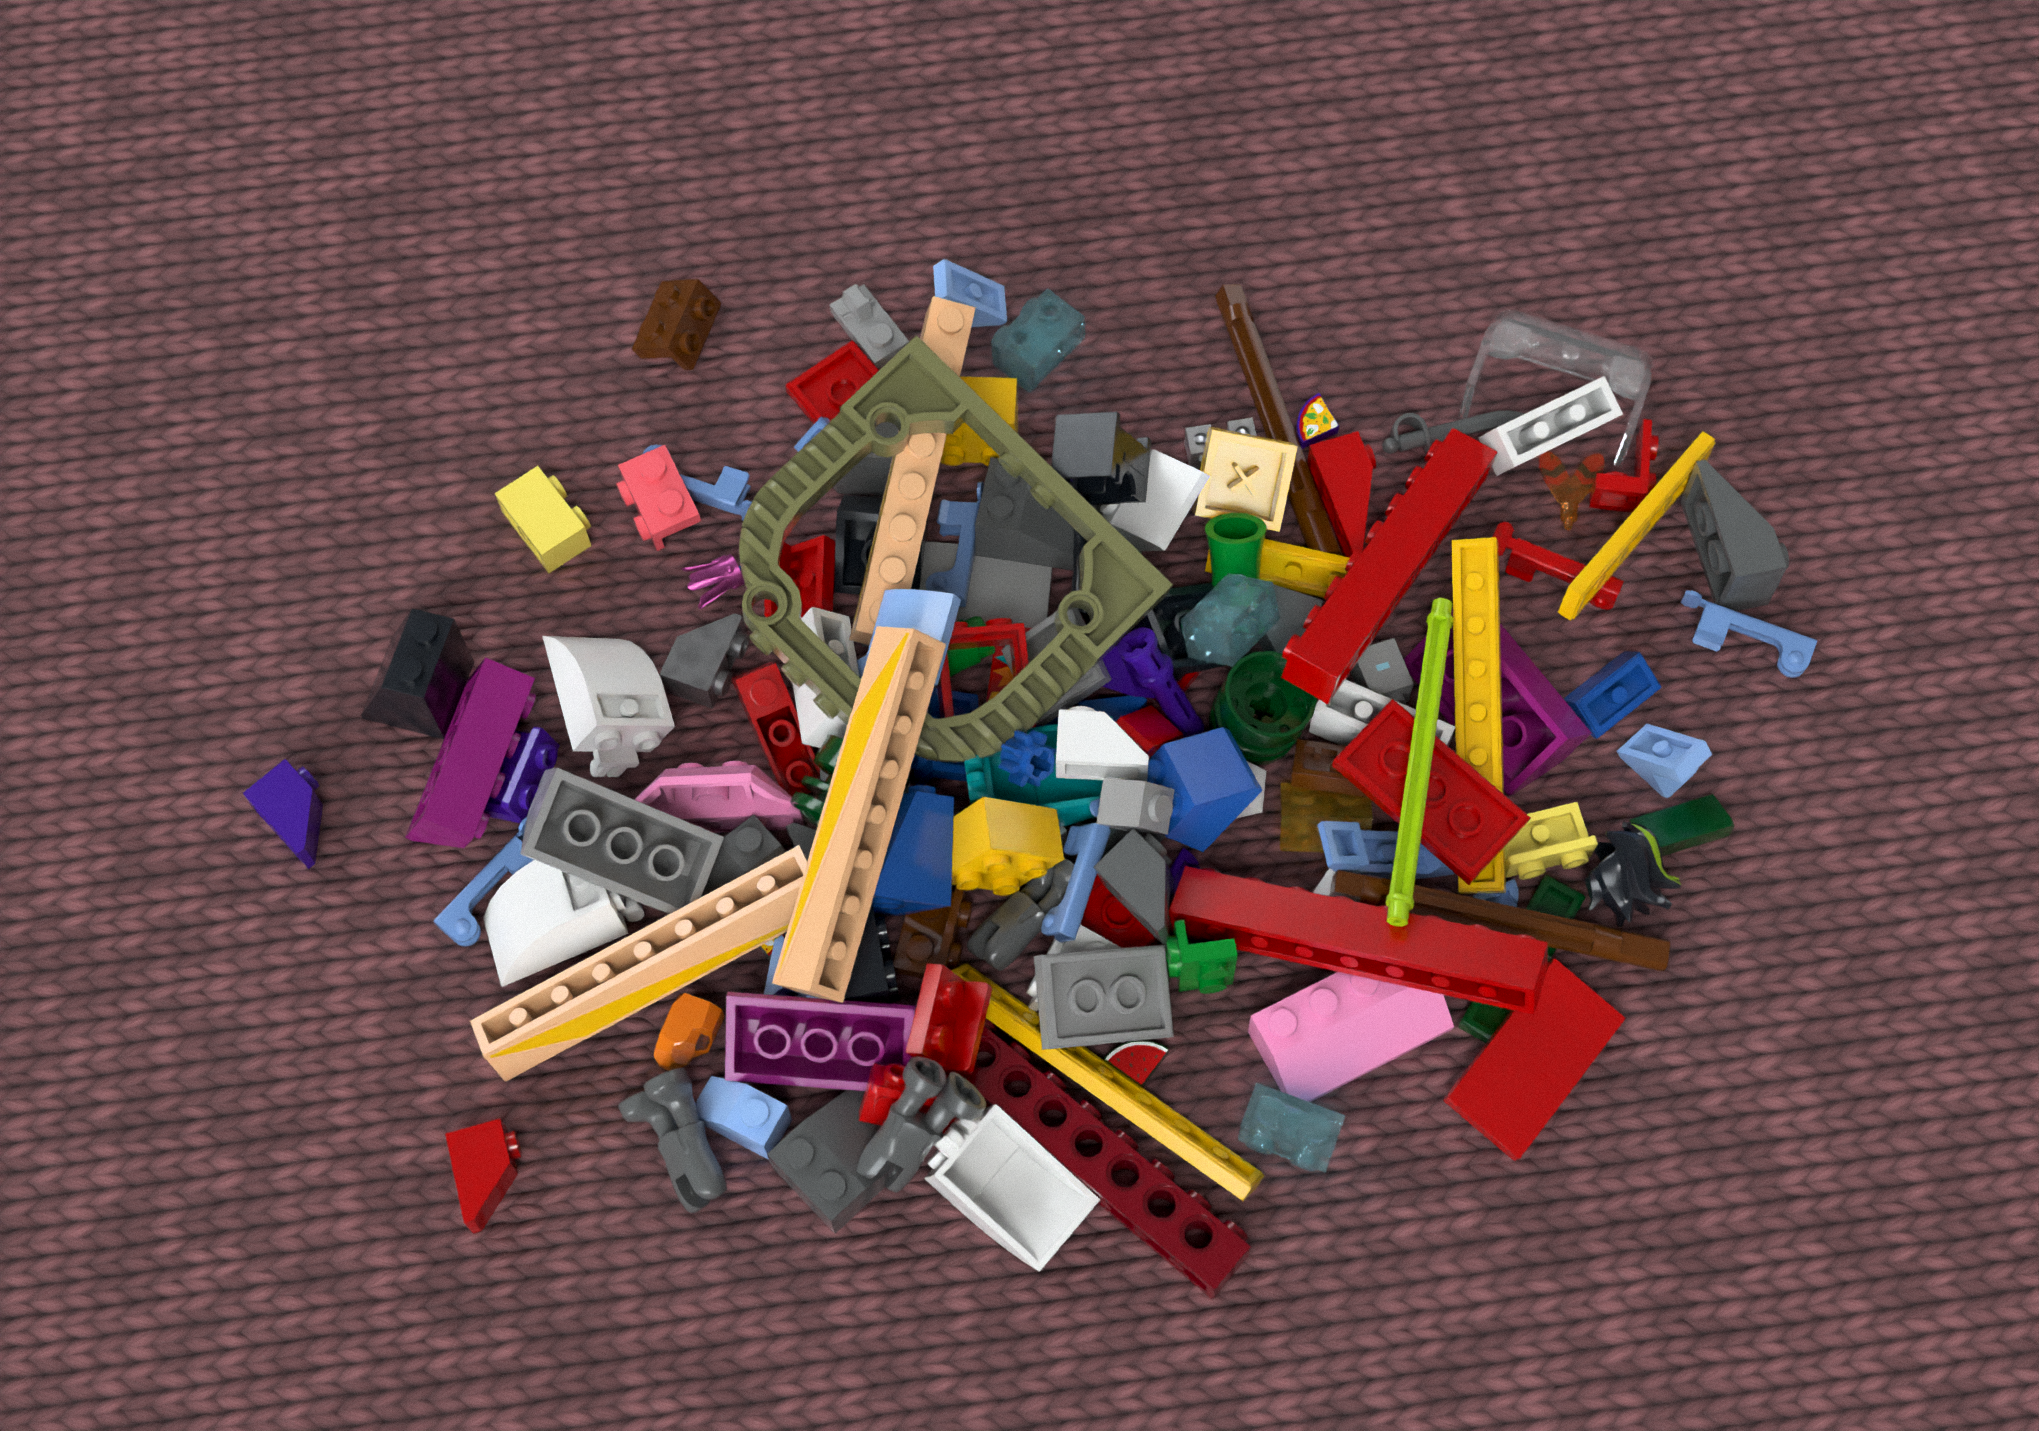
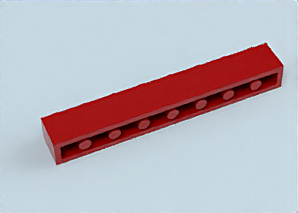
M1455 428L1451 429L1443 442L1438 439L1433 442L1424 459V462L1427 464L1424 468L1418 465L1414 468L1405 485L1406 493L1402 495L1397 492L1391 500L1385 513L1388 516L1385 522L1377 520L1365 540V543L1368 544L1364 550L1360 548L1355 549L1345 567L1347 572L1345 577L1342 579L1336 576L1324 596V599L1327 601L1324 606L1315 605L1304 622L1303 628L1306 629L1301 637L1294 634L1287 643L1282 653V658L1286 659L1287 662L1281 678L1322 702L1329 704L1487 480L1498 453L1497 451Z
M1185 866L1169 909L1172 931L1174 929V921L1184 920L1187 939L1210 942L1235 938L1236 949L1240 951L1529 1014H1535L1548 969V942L1537 940L1530 935H1511L1492 931L1482 925L1474 924L1468 926L1445 921L1435 915L1421 916L1409 913L1407 925L1394 926L1387 922V905H1368L1354 902L1352 899L1344 896L1330 897L1311 893L1301 887L1292 886L1288 888L1265 883L1254 877L1240 878L1226 875L1211 868L1197 869Z

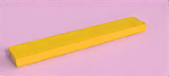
M1702 431L1568 586L1558 610L1560 615L1570 621L1577 617L1684 492L1696 462L1701 460L1708 461L1715 445V438Z

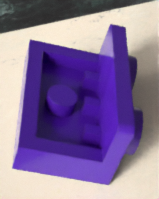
M533 727L531 733L515 731L521 734L512 758L505 757L501 765L500 772L506 774L503 785L495 799L489 797L484 812L490 814V817L521 823L528 815L544 771L555 766L560 745L543 728Z

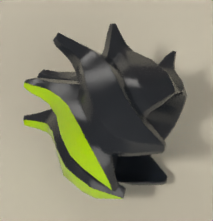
M1624 821L1622 823L1624 831H1606L1605 835L1611 843L1597 842L1598 845L1594 852L1601 862L1584 879L1590 897L1589 910H1592L1603 900L1614 912L1618 927L1623 926L1625 919L1629 923L1632 921L1634 910L1649 915L1650 909L1646 904L1669 910L1672 903L1661 894L1659 888L1678 889L1681 887L1679 878L1665 872L1661 847L1656 835L1642 824Z

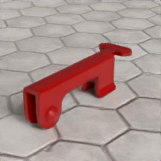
M1506 521L1498 524L1492 536L1498 540L1499 556L1504 554L1506 548L1512 550L1505 572L1526 582H1531L1535 571L1538 570L1571 584L1586 567L1584 564L1520 538H1512L1513 526ZM1611 576L1589 603L1600 609H1612L1624 581Z

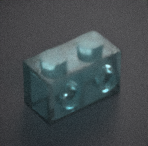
M1047 288L1037 299L1033 297L1028 300L1022 307L1019 316L1009 326L1004 325L995 333L991 342L992 364L1010 378H1017V383L1030 393L1085 339V316Z
M1228 573L1181 619L1182 634L1185 639L1188 657L1233 667L1280 620L1273 582L1246 577L1242 574Z
M1256 1083L1240 1125L1238 1140L1244 1142L1248 1148L1262 1154L1274 1153L1290 1159L1289 1161L1299 1168L1309 1171L1320 1170L1326 1173L1346 1115Z

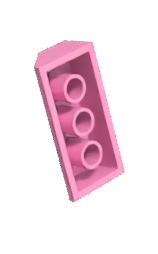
M1336 972L1251 1015L1248 1033L1291 1110L1294 1111L1447 1033L1454 1028V1024L1442 994Z

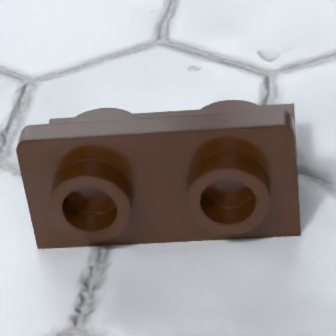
M1297 739L1291 774V786L1306 788L1312 791L1321 790L1348 794L1354 797H1367L1332 766L1333 760L1346 746Z
M955 886V890L951 891V906L905 915L893 961L895 973L923 979L927 964H943L950 970L959 966L962 944L956 942L960 927L968 928L973 902L967 901L966 890H959Z

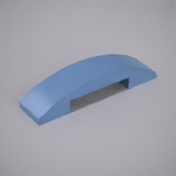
M1322 821L1317 824L1328 868L1335 872L1341 870L1391 880L1398 832L1361 830L1359 822ZM1420 843L1415 879L1455 874Z

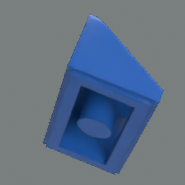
M1625 651L1567 695L1564 700L1591 731V736L1598 739L1662 687L1640 652Z

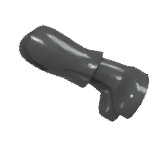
M1064 858L1063 861L1048 869L1046 875L1028 881L1020 892L1011 894L1008 900L974 931L967 944L968 951L979 959L986 960L990 966L999 971L1011 965L1036 935L1041 932V925L1047 912L1061 903L1074 864Z
M913 1057L907 1063L902 1074L906 1086L899 1100L891 1104L884 1124L865 1146L856 1168L859 1174L872 1179L879 1173L887 1160L892 1162L884 1185L895 1193L903 1189L913 1179L926 1155L943 1138L944 1134L942 1131L955 1116L963 1120L972 1121L980 1116L986 1108L984 1097L969 1081L955 1072H951L946 1078L944 1069L940 1064L924 1057ZM937 1096L926 1114L919 1111L928 1098Z
M676 1068L647 1081L643 1085L645 1091L625 1099L618 1107L627 1122H648L651 1124L659 1138V1147L657 1149L664 1158L678 1199L688 1212L696 1213L707 1206L710 1200H714L727 1190V1184L723 1171L707 1141L704 1121H699L693 1098L692 1082L686 1069Z

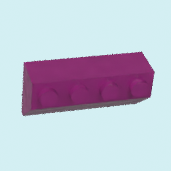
M1500 623L1504 791L1508 796H1511L1563 762L1592 733ZM1452 626L1450 628L1439 711L1451 725L1455 726L1454 635ZM1427 635L1403 659L1409 674L1418 685H1420Z
M486 657L466 681L405 838L416 842L465 848L474 837L478 839L482 837L490 818V814L484 812L489 797L495 799L498 796L506 774L500 772L501 765L505 757L512 758L521 734L515 732L520 717L526 719L533 707L536 695L530 693L535 678Z
M728 992L726 996L725 1080L865 1091L873 1063L884 1066L899 1064L906 1067L909 1060L913 1058L905 1052L916 1007L845 1000L842 1003L818 998Z

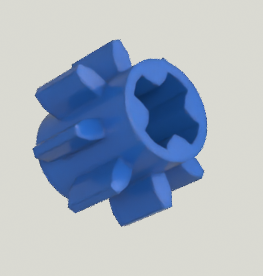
M1016 730L1014 737L1001 745V763L998 766L1000 769L1010 773L1008 777L1009 782L1021 787L1026 783L1039 787L1041 780H1044L1054 772V754L1056 749L1045 745L1047 735L1034 730L1029 734Z

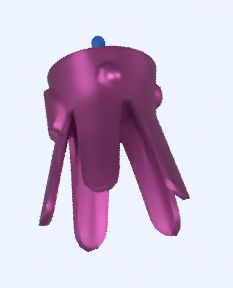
M732 554L716 558L709 564L682 568L685 572L696 571L689 575L691 581L687 584V588L691 591L717 584L700 597L699 609L708 605L727 590L738 589L739 586L744 585V579L740 571L741 566H738Z

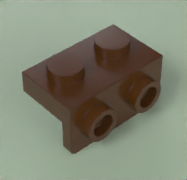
M699 279L661 281L631 350L641 359L672 358L684 370H693L721 307V302Z

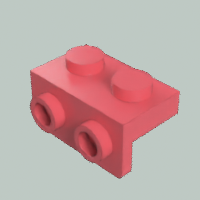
M665 445L618 465L623 480L616 483L625 505L630 506L634 504L639 513V516L634 517L633 520L643 542L651 539L656 550L659 551L665 548L662 538L701 522L699 512Z

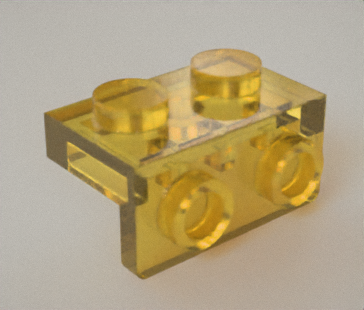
M1280 783V850L1324 852L1317 826L1322 821L1359 822L1361 830L1372 831L1371 799L1321 790L1312 791L1306 788L1293 787L1291 783Z

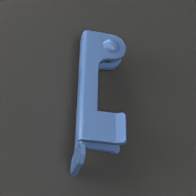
M651 445L644 450L643 454L662 445ZM725 466L715 485L680 474L693 501L741 515L742 521H744L746 512L752 502L744 501L751 489V486L747 484L750 477L749 473Z
M983 481L977 483V503L954 502L943 499L940 502L937 523L941 525L939 533L943 537L947 535L960 536L954 567L946 572L931 574L927 578L925 586L927 591L955 594L961 599L959 607H965L967 603L975 557V523L984 488Z
M1686 590L1680 603L1689 608L1700 606L1704 608L1692 639L1694 644L1719 651L1729 629L1775 646L1779 652L1778 669L1786 677H1798L1808 667L1817 640L1702 599L1701 594L1693 590Z
M1100 798L1090 803L1089 808L1095 817L1098 816ZM1091 823L1070 828L1063 851L1067 855L1078 854L1064 898L1058 906L1051 908L1043 919L1041 925L1043 934L1047 936L1054 935L1055 940L1061 943L1076 939L1097 875L1094 866L1102 859L1111 832L1110 827Z
M527 817L520 823L518 827L519 832L433 920L434 924L458 945L471 946L480 938V925L472 915L473 909L508 871L513 875L534 861L520 854L521 840L524 836Z

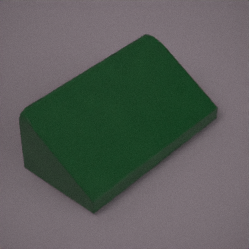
M1714 794L1629 820L1630 823L1642 824L1656 835L1661 847L1662 856L1728 837L1735 827L1732 818Z

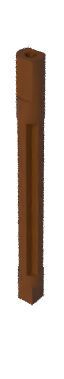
M1224 284L1215 295V299L1266 437L1290 442L1298 446L1288 496L1306 547L1340 555L1338 544L1305 460L1241 284Z
M1337 870L1332 876L1329 896H1344L1352 899L1354 902L1373 906L1386 905V897L1390 892L1391 880L1368 874L1360 875ZM1414 885V907L1409 911L1411 914L1421 916L1435 915L1445 921L1468 926L1474 924L1482 925L1492 931L1511 935H1530L1537 940L1548 942V947L1657 971H1664L1668 965L1669 940Z

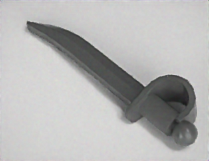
M1494 411L1427 428L1424 419L1419 415L1405 413L1391 427L1390 437L1383 441L1382 448L1384 452L1393 454L1397 450L1402 452L1423 446L1427 454L1436 439L1443 442L1452 428L1469 436L1495 429L1526 413ZM1407 424L1416 431L1398 435L1397 428L1400 425Z

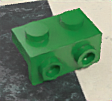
M1184 920L1174 921L1173 936H1166V962L1168 978L1176 977L1179 992L1199 989L1200 993L1211 994L1226 989V985L1233 984L1238 957L1235 938L1188 945Z

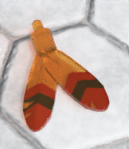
M1547 451L1539 457V470L1549 490L1561 505L1560 520L1564 522V528L1568 531L1573 528V523L1578 520V504L1591 491L1596 474L1603 473L1605 460L1604 456L1599 453L1585 458L1571 479L1556 455Z

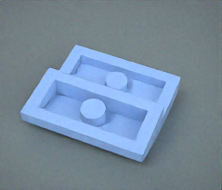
M915 589L885 590L861 676L864 672L877 626L913 628L946 644L934 685L938 686L961 599L955 594Z

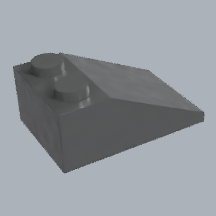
M990 457L975 523V556L1073 571L1074 528L1052 506L1046 509L1040 505L1030 493L1032 487L1020 475L1017 478L1012 477L1000 465L998 458ZM1070 481V485L1074 488V483ZM1092 505L1101 515H1103V513L1100 511L1101 505Z
M1706 460L1697 461L1680 503L1715 604L1734 611L1768 605L1786 569L1789 567L1787 548L1784 543H1779L1774 528Z
M846 1090L802 1121L767 1153L772 1169L835 1234L885 1188V1178L892 1162L887 1160L879 1173L872 1179L866 1178L856 1171L862 1151L881 1128L880 1125L859 1121V1109L865 1091Z

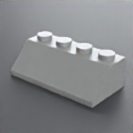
M552 768L544 771L528 811L520 854L664 913L671 914L701 898L724 837L567 771Z

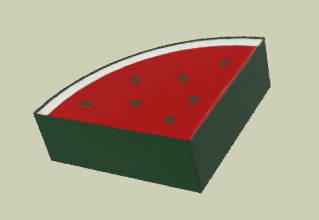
M1131 1041L1113 1049L1104 1058V1061L1143 1088L1166 1058L1169 1049L1151 1041Z

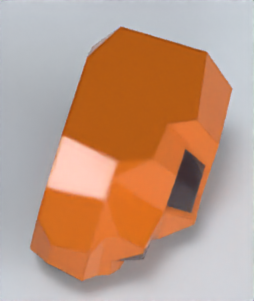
M687 993L680 994L670 1008L655 1046L654 1058L659 1067L668 1071L690 1065L695 1057L708 1053L725 1017L723 1010L704 999Z

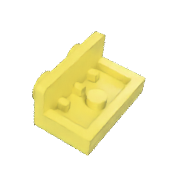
M1574 802L1527 814L1531 817L1529 822L1505 847L1506 878L1518 875L1519 879L1525 880L1543 874L1546 871L1545 868L1562 864L1563 869H1571L1587 863L1598 843L1595 835H1588L1578 803Z

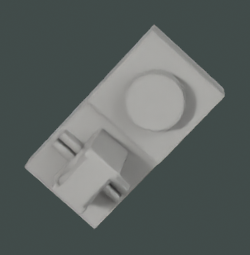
M857 284L843 291V297L829 304L831 314L878 370L909 343L901 330L864 284L860 287Z

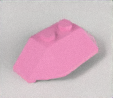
M729 761L717 767H704L698 763H684L679 765L678 768L665 769L634 799L713 833L731 832L752 815H755L768 831L786 830V826L791 823L804 826L803 813L790 803L792 797L756 765H748L742 761Z

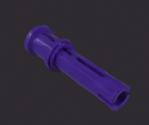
M1143 627L1129 632L1119 643L1118 650L1121 657L1125 661L1130 662L1134 667V676L1138 684L1151 690L1170 722L1183 733V738L1202 733L1205 727L1204 722L1199 718L1187 699L1186 694L1174 678L1173 662L1168 655L1161 653L1157 646L1158 639L1154 631Z

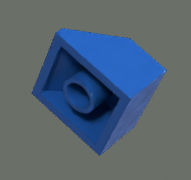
M1224 727L1165 743L1148 760L1147 782L1175 789L1168 835L1165 836L1201 852H1204L1263 791L1230 730Z

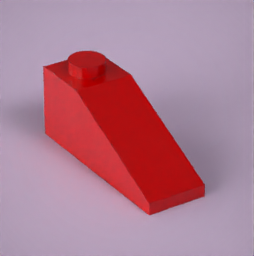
M1358 431L1310 445L1307 459L1308 468L1342 554L1349 558L1356 548L1363 550L1373 469H1376L1374 452L1369 444H1363Z

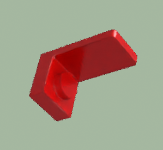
M1643 419L1637 434L1634 477L1615 471L1605 474L1597 473L1590 491L1589 508L1632 513L1656 486V473L1649 472L1650 460L1655 461L1659 440L1658 435H1652V420Z

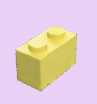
M539 466L495 493L502 513L548 573H551L591 547L586 531L591 527L588 519L578 506L572 509L564 500L567 494L561 483L554 475L547 478Z

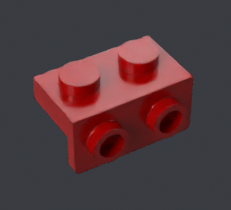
M822 535L793 546L784 542L779 567L791 577L799 589L802 602L801 618L811 607L833 612L835 540ZM765 599L764 615L765 617H770L775 614L778 607L773 601Z

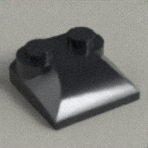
M1212 583L1171 588L1167 596L1132 629L1133 631L1144 627L1154 631L1158 639L1157 646L1161 653L1168 655L1173 662V676L1177 682L1182 680L1186 674L1234 664L1243 658Z

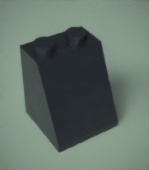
M413 608L410 610L390 640L361 714L363 719L444 739L474 665V660L454 618Z

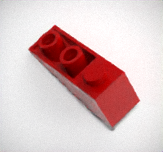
M768 662L731 678L747 719L777 784L791 797H793L795 792L811 793L802 785L801 781L804 776L820 779V768L814 763L815 755L811 746L802 744L798 715L775 662Z

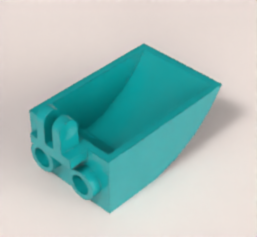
M1058 724L1033 727L1027 732L1029 734L1034 730L1047 735L1045 745L1057 750ZM1001 751L985 758H979V755H975L976 758L964 761L970 804L975 803L982 797H989L1053 808L1057 810L1059 827L1072 825L1095 817L1092 815L1089 807L1091 801L1101 797L1103 780L1056 778V753L1054 754V772L1044 780H1041L1039 787L1029 783L1021 787L1009 782L1008 777L1010 773L1000 769L998 766L1001 763Z

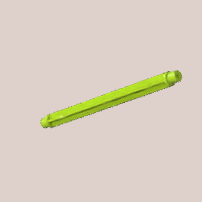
M1445 598L1433 600L1431 613L1428 614L1426 620L1428 625L1390 892L1386 897V905L1388 906L1387 922L1394 926L1407 925L1409 911L1414 907L1413 891L1450 628H1452L1454 619L1451 616L1453 604Z

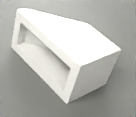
M1075 706L1069 710H1059L1056 778L1103 780V778L1147 781L1149 756L1105 712L1095 711L1086 706Z

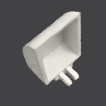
M542 636L572 750L593 752L594 759L590 764V773L593 777H604L606 774L608 777H619L627 768H636L639 764L636 752H651L660 745L662 739L675 727L662 680L652 660L642 648L627 640Z
M536 860L530 862L500 886L489 902L483 918L501 987L629 934L623 916L630 922L641 920L644 917L641 903Z
M996 1104L985 1108L981 1115L972 1121L957 1118L944 1132L943 1138L934 1145L938 1150L927 1162L932 1170L924 1178L988 1236L1039 1272L1100 1201L1091 1190Z

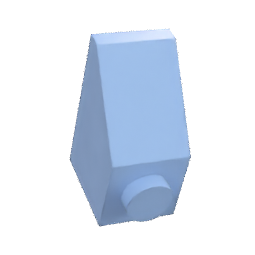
M715 1076L710 1077L695 1103L699 1121H704L705 1127L768 1159L767 1153L780 1142L792 1121L786 1104L748 1084L726 1081Z

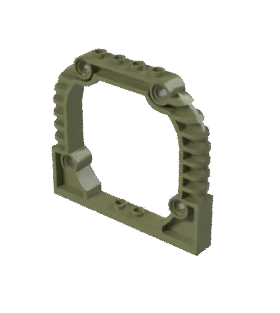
M916 335L840 407V413L777 471L752 500L742 524L739 542L740 566L747 588L743 595L742 612L744 622L752 631L749 638L754 645L767 656L773 652L784 663L781 667L783 673L796 686L801 687L805 683L817 695L813 701L827 717L833 719L837 715L848 725L861 678L800 619L802 602L799 589L791 577L779 567L784 541L799 519L871 452L881 457H893L903 451L910 435L921 433L953 434L965 422L1000 456L998 461L1008 474L1014 478L1020 475L1032 487L1030 493L1040 505L1046 509L1052 506L1088 542L1083 546L1079 556V590L1072 591L1063 598L1055 615L1054 623L1058 632L1057 636L994 698L971 713L941 719H934L928 712L926 713L915 755L932 761L964 762L976 758L975 755H979V758H985L1000 752L1002 749L1001 745L1014 737L1016 730L1027 733L1091 668H1094L1124 636L1167 596L1173 584ZM889 422L894 424L899 432L894 437L886 438L879 435L875 428L880 423ZM768 599L777 605L778 610L770 617H760L755 614L752 608L759 600ZM1073 608L1085 610L1090 617V623L1085 626L1074 625L1068 619L1067 611Z

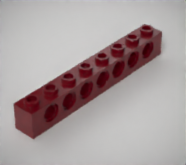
M986 1018L978 1053H990L994 1056L995 1061L987 1068L974 1067V1071L971 1074H958L969 1081L981 1093L986 1101V1108L994 1104L998 1105L1100 1199L1097 1203L1213 1300L1248 1258L1251 1246L1246 1243L1248 1239L1247 1234L1232 1221L1227 1219L1222 1223L1209 1212L1211 1205L1199 1193L1192 1189H1189L1186 1193L1173 1182L1174 1174L1164 1164L1156 1159L1148 1162L1136 1152L1139 1147L1129 1135L1119 1129L1113 1133L1101 1123L1102 1115L1085 1100L1077 1103L1065 1093L1067 1090L1066 1085L1055 1074L1048 1070L1043 1074L1029 1063L1032 1060L1030 1055L1017 1043L1011 1041L1007 1045L994 1034L997 1031L995 1026ZM1022 1081L1028 1084L1031 1089L1025 1096L1015 1098L1005 1092V1088L1011 1082ZM1049 1110H1057L1064 1114L1066 1120L1058 1127H1048L1041 1122L1040 1118ZM1090 1139L1098 1142L1102 1150L1094 1157H1084L1077 1152L1076 1146L1081 1141ZM1128 1169L1136 1174L1138 1181L1133 1186L1124 1188L1116 1185L1111 1177L1118 1170ZM1164 1199L1172 1204L1174 1212L1166 1218H1158L1150 1213L1148 1206L1154 1200ZM1200 1229L1209 1235L1211 1243L1205 1248L1196 1249L1187 1244L1184 1236L1191 1230Z

